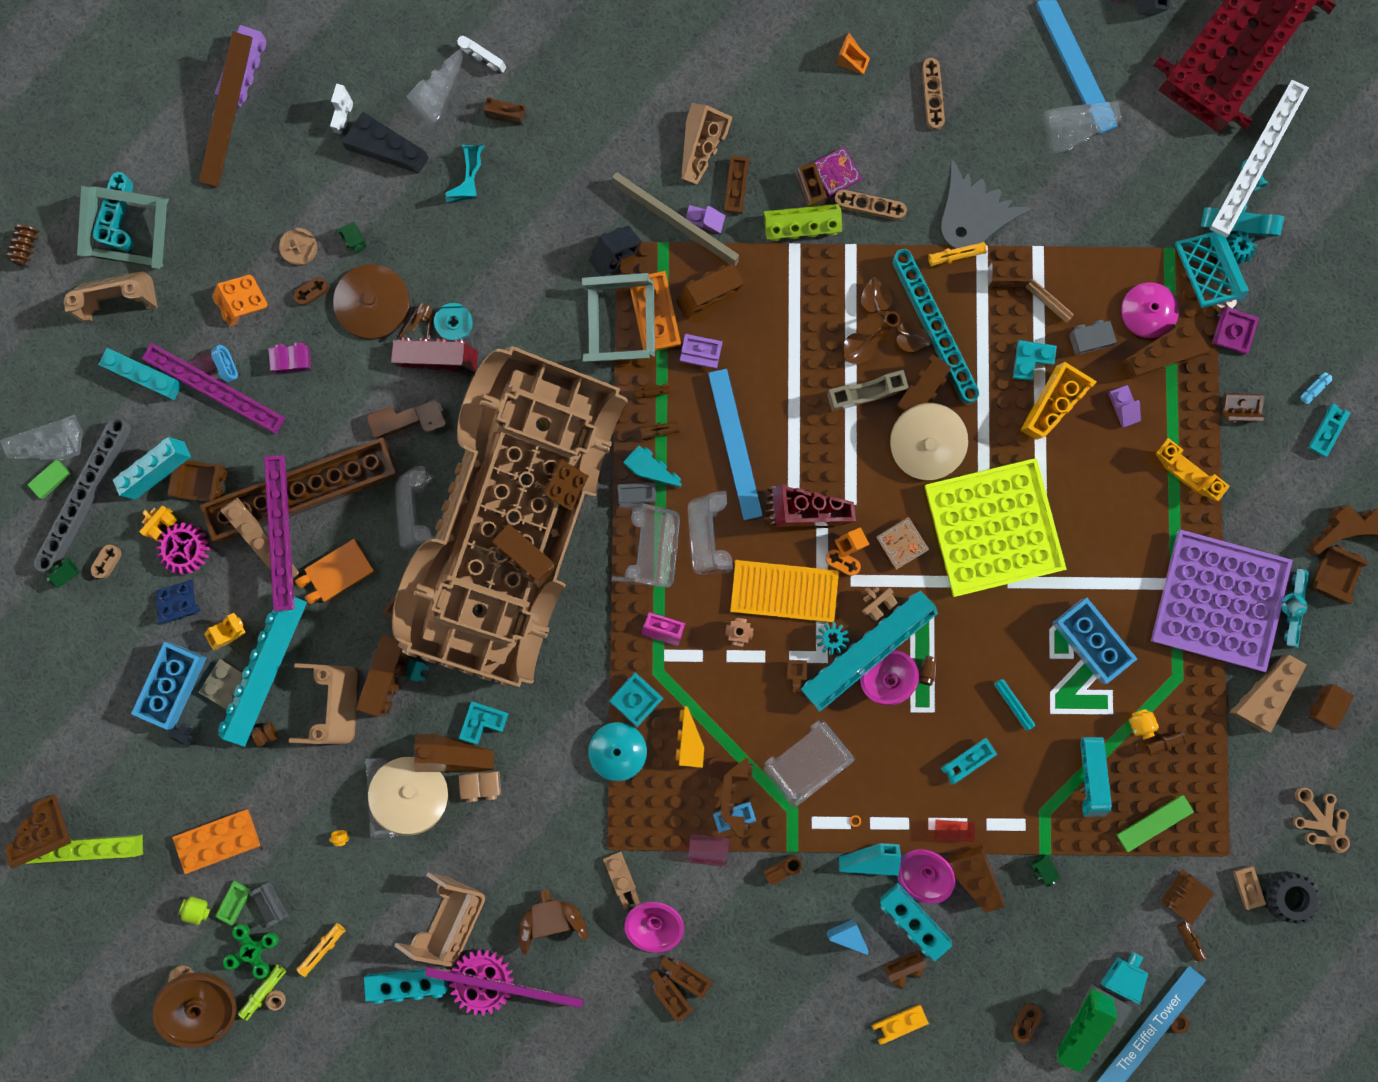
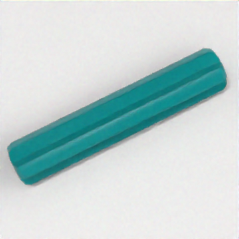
M1003 679L995 682L994 686L1026 731L1031 730L1035 726L1034 722Z

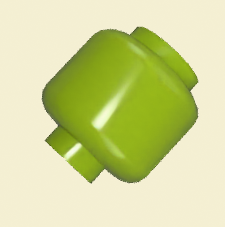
M191 896L187 900L184 899L178 915H181V920L184 922L199 925L202 920L206 921L210 909L207 908V901Z

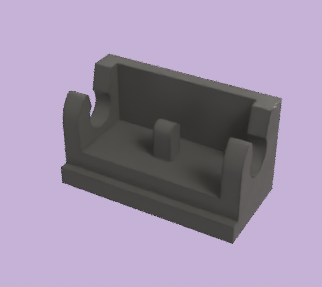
M270 882L249 893L250 896H253L267 923V928L288 917Z

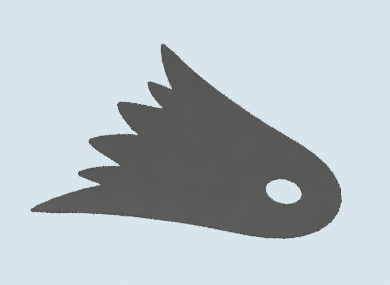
M952 160L949 195L941 223L944 239L955 248L984 242L1007 222L1031 210V208L1009 207L1012 200L999 203L1001 190L996 189L986 193L984 179L978 180L971 186L969 174L963 179L958 166ZM958 227L966 229L967 234L965 237H958L956 235Z

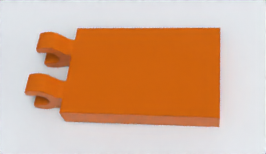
M353 539L305 568L304 570L307 574L296 579L295 582L300 588L311 582L314 584L317 591L305 596L308 604H313L321 598L324 602H327L375 571L356 540Z

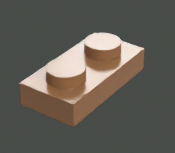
M1254 866L1234 870L1233 874L1244 909L1249 910L1266 905Z

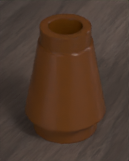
M925 656L919 669L918 683L932 686L936 678L937 658Z

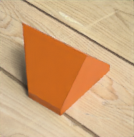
M849 33L840 51L837 66L863 75L870 57L860 49Z

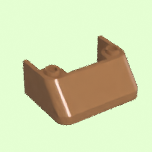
M295 663L294 667L314 668L315 681L322 685H328L326 724L314 725L309 731V738H289V742L311 744L350 743L355 737L359 686L358 670L351 666Z
M428 872L426 876L438 883L437 893L444 897L428 933H418L413 938L411 945L395 943V947L412 960L453 966L461 956L484 905L485 896L478 890L450 877Z

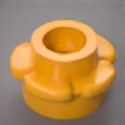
M339 830L332 832L329 840L334 843V846H343L349 840V836H347V831Z

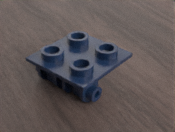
M193 580L155 591L159 624L164 622L168 624L170 621L180 620L181 617L184 619L187 615H197V612H200L199 605L195 603Z

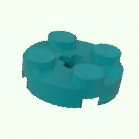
M448 303L442 306L439 312L435 314L434 326L443 339L454 342V339L462 340L469 336L473 326V319L469 311L461 304ZM452 318H455L456 321H459L455 327H452L451 324H448L450 321H452Z

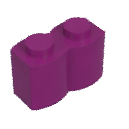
M293 343V346L290 347L277 344L274 345V348L269 349L270 371L273 374L311 371L310 348L304 345V343Z

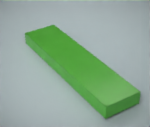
M1180 795L1122 830L1116 836L1125 851L1129 852L1194 813L1185 796Z

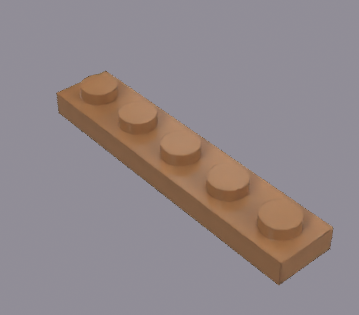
M237 497L224 506L221 512L271 570L269 535ZM292 564V574L294 578L299 574V571Z

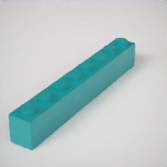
M921 591L917 594H912L905 604L895 608L893 613L888 618L882 619L876 628L866 632L859 642L853 643L848 648L847 652L837 656L833 663L823 668L813 680L807 681L801 689L803 694L820 712L938 614L936 606Z
M294 596L295 610L276 612L272 610L267 615L264 631L260 632L257 639V647L250 654V663L243 670V679L234 691V700L227 707V716L224 722L222 721L219 725L218 735L223 740L245 747L307 604L306 601Z

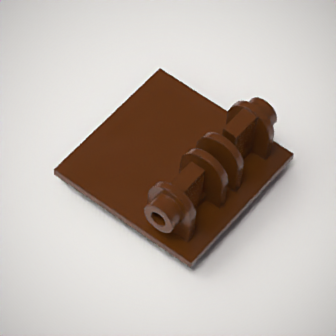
M560 459L558 463H555L556 466L553 473L550 474L552 478H548L547 481L549 483L542 490V496L550 498L572 511L589 476L563 459Z
M1182 869L1160 902L1193 925L1214 892L1196 880L1193 875L1188 874Z

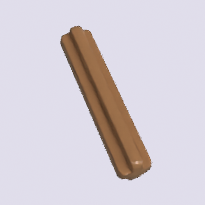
M1031 279L1030 283L1025 286L1063 321L1068 322L1073 317V313L1034 279Z

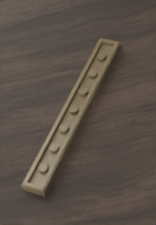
M619 173L614 174L612 177L613 186L728 264H733L734 266L738 264L739 254Z

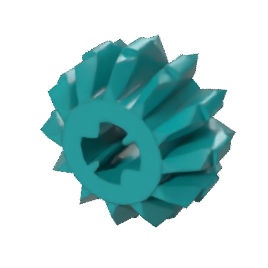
M1241 231L1235 235L1231 234L1227 240L1239 265L1252 259V256L1256 254L1254 249L1258 245L1252 243L1255 237L1249 239L1248 233L1242 235Z
M832 622L830 629L826 623L824 624L826 631L822 628L818 629L823 635L816 636V639H822V642H819L817 646L825 645L822 649L823 653L829 648V655H833L835 648L836 653L840 654L839 646L843 649L847 648L842 642L849 641V638H843V635H846L848 631L846 630L841 633L840 630L843 628V625H839L835 629L836 623ZM829 634H830V635H833V634L836 635V636H835V639L837 640L836 643H835V642H832V644L829 643V640H830V638L828 637Z

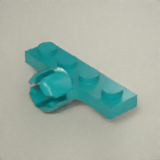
M1297 569V574L1293 575L1294 593L1291 592V594L1286 595L1282 599L1283 604L1281 605V609L1287 615V623H1290L1289 630L1285 631L1284 641L1287 642L1289 647L1294 648L1299 646L1302 617L1308 608L1305 596L1309 572L1304 569Z

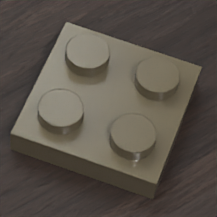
M219 659L199 693L227 710L228 705L234 700L236 687L240 685L243 679V672L224 660Z

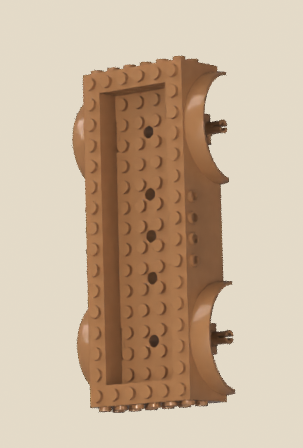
M513 346L504 350L495 349L484 359L468 387L461 407L457 439L459 445L465 449L461 464L458 463L455 469L457 476L455 482L452 481L448 490V493H451L449 500H445L443 504V517L436 524L435 530H438L435 539L426 540L417 549L404 572L396 595L392 615V631L395 639L399 641L398 647L403 649L402 653L415 658L417 655H420L421 659L434 664L436 661H439L440 665L453 670L455 667H458L459 671L472 676L473 673H477L476 676L488 681L495 679L494 682L510 687V684L520 687L521 682H534V671L543 639H546L548 635L545 632H549V620L560 594L566 587V584L556 580L584 495L596 496L597 494L596 486L605 453H608L610 450L612 433L622 410L628 402L627 398L619 395L620 388ZM538 419H542L546 424L545 429L542 431L538 430L536 426ZM560 459H563L589 476L572 511L554 500L542 496V490L549 483L547 481L548 478H552L550 474L553 473L556 466L555 463H558ZM522 475H525L527 478L525 485L521 482ZM510 512L514 514V520L512 522H510L508 519V515ZM508 524L554 562V572L539 588L533 582L528 581L519 569L516 570L512 567L504 555L500 559H497L495 556L496 552L493 549L495 546L492 541ZM477 604L483 608V612L479 616H475L472 612L473 607Z

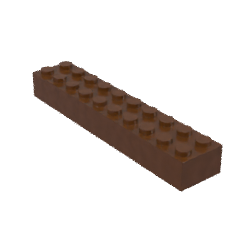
M382 437L286 473L289 517L399 477L387 441ZM265 481L200 505L213 542L222 543L241 536L221 512L224 506L237 497L262 527L268 525Z

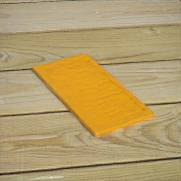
M735 560L730 612L834 622L839 571Z

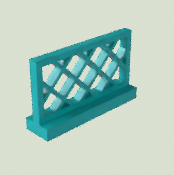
M1213 231L1212 233L1175 243L1201 308L1235 299L1237 302L1245 299L1249 290L1226 237ZM1209 240L1211 244L1210 249L1199 245L1200 242ZM1188 245L1193 247L1194 250L1190 254L1184 251L1182 246ZM1196 249L1207 253L1204 259L1194 255ZM1209 255L1217 258L1218 263L1216 265L1206 261ZM1190 260L1201 264L1198 270L1190 266ZM1203 265L1214 269L1211 275L1200 271ZM1215 271L1224 274L1225 278L1223 281L1213 277ZM1197 275L1208 279L1205 286L1196 281ZM1210 281L1220 285L1218 291L1207 287ZM1222 287H1226L1231 290L1232 294L1225 295L1220 293ZM1206 291L1215 296L1213 299L1205 301L1202 294Z

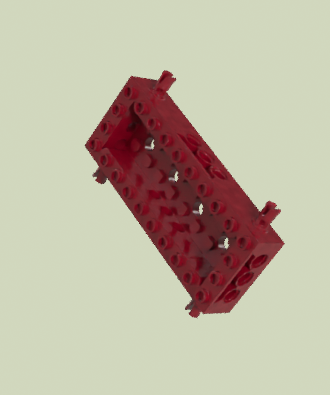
M1224 0L1178 64L1173 65L1162 56L1155 62L1153 66L1167 75V79L1158 91L1218 133L1231 120L1246 130L1253 121L1239 111L1246 98L1313 6L1320 7L1329 15L1337 4L1331 0ZM1248 21H1254L1257 27H1249ZM1228 49L1234 50L1235 53H1236V56H1235V57H1230V56L1227 54V50H1228ZM1206 78H1212L1215 82V85H1208L1206 83Z

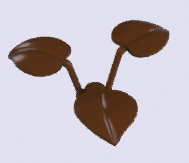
M874 277L864 287L861 303L867 312L873 313L877 311L878 314L885 315L881 319L882 327L867 340L861 333L849 335L844 342V359L851 364H863L869 361L875 353L874 346L869 342L884 329H896V332L899 333L896 338L897 345L905 352H916L928 346L931 341L927 333L917 323L904 321L900 325V316L896 312H884L892 304V295Z

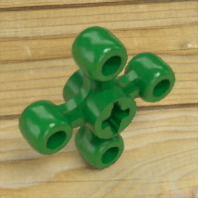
M238 924L234 927L232 935L241 943L240 952L227 955L223 960V966L227 970H234L241 962H250L253 966V976L257 979H263L269 974L270 968L267 963L261 960V953L264 949L274 948L279 942V937L276 933L269 932L263 936L262 940L258 942L253 941L249 936L250 929L248 925ZM239 929L243 931V935L239 933ZM256 949L253 953L246 954L248 950Z

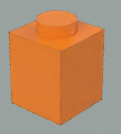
M861 527L834 540L843 557L869 545Z

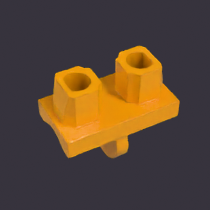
M163 505L159 510L155 507L150 512L144 510L142 513L146 517L142 523L145 526L139 532L158 541V539L163 538L161 534L163 531L159 529L160 526L164 523L167 527H172L177 522V519L172 514L173 511Z

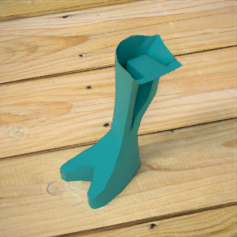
M484 144L476 146L463 145L466 163L465 181L460 186L445 193L446 203L477 198L474 178L481 166L480 154L485 148Z

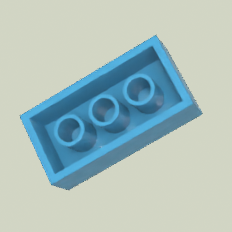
M1088 598L1079 600L1052 622L1101 684H1108L1137 660L1135 655Z
M164 642L131 714L166 730L175 729L207 657L172 642Z

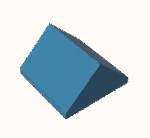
M853 919L827 931L826 935L830 941L868 955V948Z

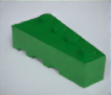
M1091 988L1057 1050V1061L1059 1064L1079 1073L1088 1065L1091 1056L1117 1020V1008L1115 1007L1114 998Z

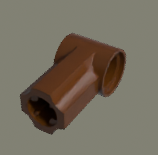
M791 854L786 859L763 871L770 885L773 886L792 875L800 873L802 861L798 855ZM791 860H796L799 865L797 868L791 869L788 863Z

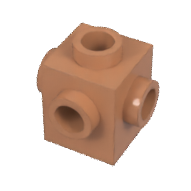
M735 618V621H731L730 625H726L725 636H728V641H732V645L743 646L744 643H748V639L752 640L754 628H750L751 623H746L747 619ZM738 628L743 629V634L740 636L736 634V629Z

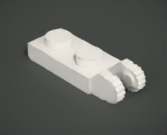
M459 36L457 43L462 51L467 54L473 53L472 56L479 62L484 60L488 63L487 66L495 72L497 70L502 73L505 71L506 65L503 60L469 38H466V36Z

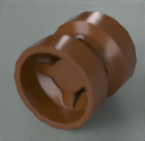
M268 722L263 727H257L251 731L254 742L258 747L265 745L267 741L272 742L278 739L277 731L272 722Z

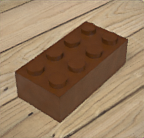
M382 634L356 710L377 717L386 716L387 713L391 712L393 707L392 697L397 694L400 686L397 682L399 677L404 675L406 669L404 665L405 659L410 657L402 653L403 649L398 647L399 641L395 637Z

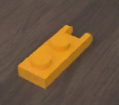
M918 1004L873 1024L872 1028L875 1030L881 1027L885 1036L878 1040L881 1045L929 1023L921 1005Z

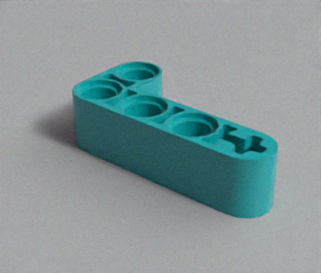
M116 172L111 176L107 188L132 192L133 182L124 173ZM104 198L93 230V237L105 247L128 252L134 247V240L126 232L120 230L128 202L118 201L113 204V199ZM113 215V219L108 222V218ZM108 233L107 237L102 239L103 235ZM123 238H126L125 242L123 244H120V241Z
M1205 207L1201 227L1210 228L1220 209ZM1241 212L1231 232L1241 231V233L1266 237L1281 236L1284 216Z
M1082 737L1081 755L1086 798L1082 803L1084 817H1105L1111 811V795L1103 737Z

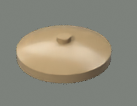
M923 403L906 410L897 419L891 432L890 447L896 463L905 473L917 479L935 480L952 473L961 464L968 448V434L963 421L953 410L941 404Z
M402 757L385 764L374 775L368 791L369 808L376 822L385 830L402 836L417 835L432 828L442 817L448 800L447 784L441 772H415L414 757Z

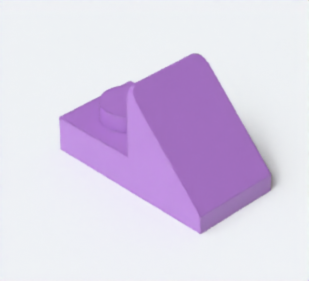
M689 205L686 219L700 229L721 234L725 215L710 206H707V209H702Z
M1128 385L1108 393L1122 428L1141 421L1139 400L1134 402Z

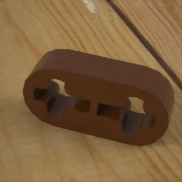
M321 277L312 279L295 291V301L302 306L311 304L328 292V283ZM317 283L323 284L322 290L316 289ZM301 293L307 294L305 301L300 299Z

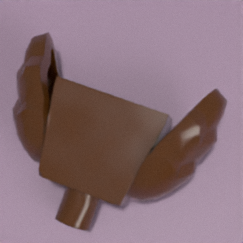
M550 890L538 892L541 904L533 905L532 909L524 914L519 925L518 941L521 953L525 955L528 954L532 936L533 939L571 931L573 927L584 941L588 938L586 922L581 917V912L569 902H561L559 899L552 901Z

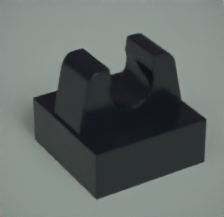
M183 723L177 731L172 728L168 736L180 744L189 747L192 740L188 736L192 728Z

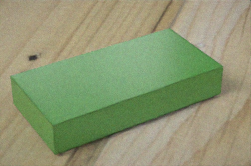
M56 459L35 477L28 486L40 499H44L71 473L60 460Z
M233 881L215 917L231 926L234 925L252 889L237 881Z

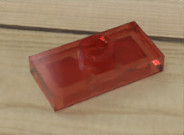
M935 819L934 839L974 842L975 822Z

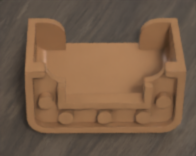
M136 272L82 283L65 295V312L83 323L93 321V313L100 310L99 301L120 296L135 299L136 302H142L147 309L158 308L153 280L145 272Z

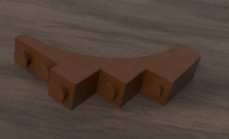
M1349 504L1336 506L1330 512L1332 515L1328 518L1332 524L1327 525L1322 530L1323 534L1320 537L1317 536L1309 542L1310 547L1306 551L1311 556L1318 555L1330 545L1348 537L1370 536L1378 538V508L1373 510L1367 509L1359 515Z

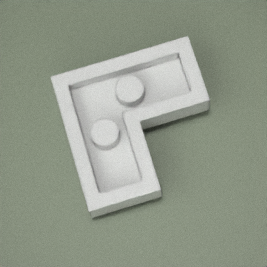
M336 84L331 100L335 111L330 127L334 133L342 134V130L347 127L348 119L346 117L348 112L352 110L353 101L345 87Z

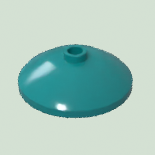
M621 722L610 723L601 727L593 735L588 750L589 760L593 769L603 778L611 781H624L635 776L643 767L647 756L646 743L641 733L633 726ZM614 749H620L621 754L615 756L613 753Z

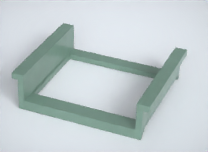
M81 186L77 255L97 256L152 265V268L160 269L163 267L166 210L169 198L96 186ZM98 197L156 207L152 257L95 248L93 230L97 221Z
M649 274L582 278V286L588 288L589 354H583V362L655 357L654 281L649 278ZM646 286V350L599 353L598 290Z

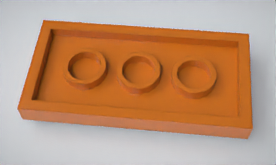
M666 272L649 274V278L654 281L655 351L681 346ZM646 286L630 287L643 350H646Z
M248 809L172 837L185 874L261 846Z

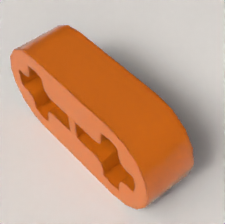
M831 550L826 555V563L830 567L848 576L858 574L861 569L858 560L849 555L843 557L839 550ZM835 553L838 554L837 558L842 560V563L838 561L832 563V559L829 556ZM854 562V567L857 569L856 571L849 572V568L844 563L851 564Z

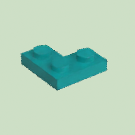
M1019 340L1017 342L1012 379L1032 381L1035 363L1053 366L1057 346Z
M471 701L459 739L479 744L484 726L503 732L509 713Z

